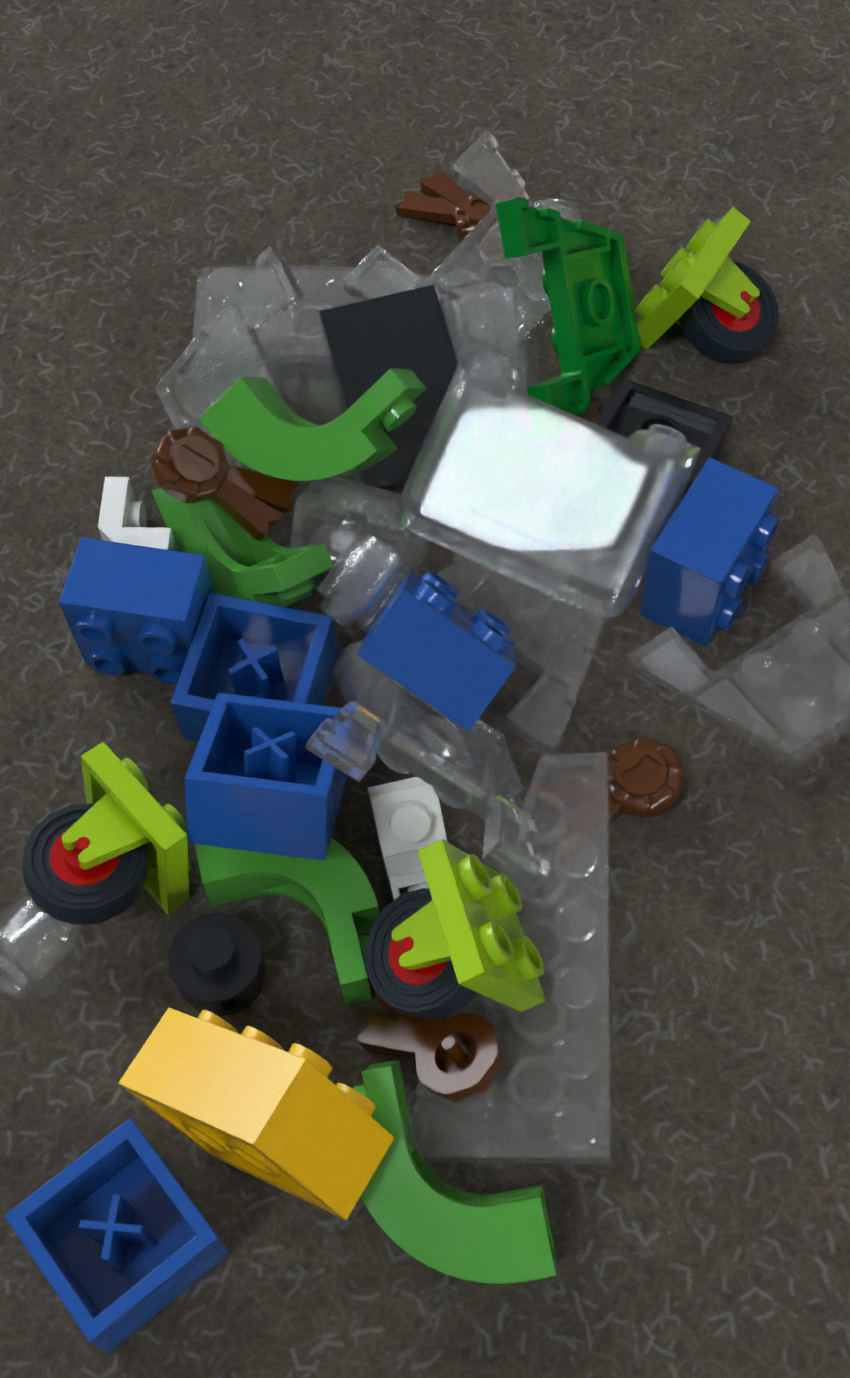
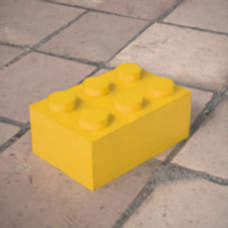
M168 1008L118 1083L207 1154L345 1220L348 1219L395 1138L371 1117L376 1109L372 1101L355 1089L342 1083L335 1085L327 1078L333 1068L321 1056L296 1043H293L289 1051L286 1052L271 1037L250 1026H246L243 1032L239 1034L231 1024L207 1010H202L196 1018Z

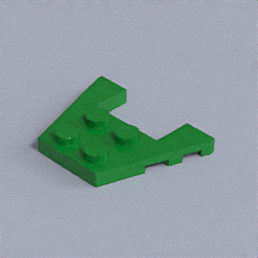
M519 197L495 202L505 259L542 252L544 264L542 285L550 300L554 324L552 345L559 356L562 374L561 376L527 387L535 438L537 440L556 439L561 437L567 430L565 422L571 415H580L591 404L590 395L598 386H608L641 350L623 234L584 220L569 221L561 218L559 211L548 207L540 209L530 207L529 200Z

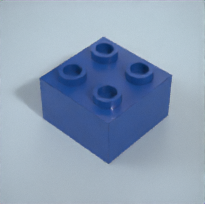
M709 457L650 549L640 615L704 646H707L717 628L727 632L742 606L743 598L739 594L745 583L747 582L755 586L769 561L771 552L766 549L773 539L780 522V517L772 514L779 488Z
M81 537L59 599V605L85 664H89L96 671L107 675H121L127 670L150 674L151 677L162 683L177 685L209 592L215 593L205 555Z
M411 569L368 629L358 656L469 732L516 668L515 641L508 637L512 629L502 619L485 608L480 607L475 614L457 602L455 598L459 591L434 572L428 570L422 577Z
M209 592L171 700V706L183 738L194 741L200 740L217 693L323 705L339 655L333 616Z
M217 693L184 778L188 843L325 861L349 773L351 709Z
M131 1117L4 1215L87 1340L108 1354L230 1254V1251Z

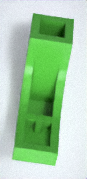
M389 369L340 417L327 424L318 425L297 415L266 378L239 377L198 419L215 439L221 441L223 448L246 466L262 474L292 481L342 477L373 467L398 449L383 429L386 428L389 432L407 421L417 409L413 401L427 388L411 369Z
M160 487L152 490L167 528H171L175 544L180 552L205 555L215 594L287 607L312 594L311 589L316 586L312 577L334 567L325 543L286 548L275 543L266 534L260 540H256L213 499L197 503H184L167 494Z
M331 837L325 861L194 844L202 884L212 907L259 895L287 897L303 904L320 919L327 931L345 1005L372 998L365 961V948L369 933L361 936L357 935L370 932L372 925L380 915L379 905L366 874L358 862L341 844Z
M393 1060L373 1064L363 1070L362 1078L364 1084L354 1086V1089L375 1104L376 1109L371 1117L395 1137L361 1195L365 1206L380 1228L399 1247L418 1261L446 1275L466 1281L485 1284H510L556 1276L558 1259L543 1185L494 1194H477L458 1189L445 1182L428 1166L417 1147L400 1061Z

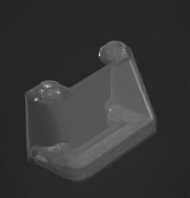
M488 350L471 351L461 358L402 490L395 513L396 520L402 527L416 535L584 612L602 617L620 615L645 584L650 549L677 509L701 448L686 442V437L678 430L660 424L651 425L648 430H638L629 438H626L516 390L520 377L511 368L512 363L507 357Z

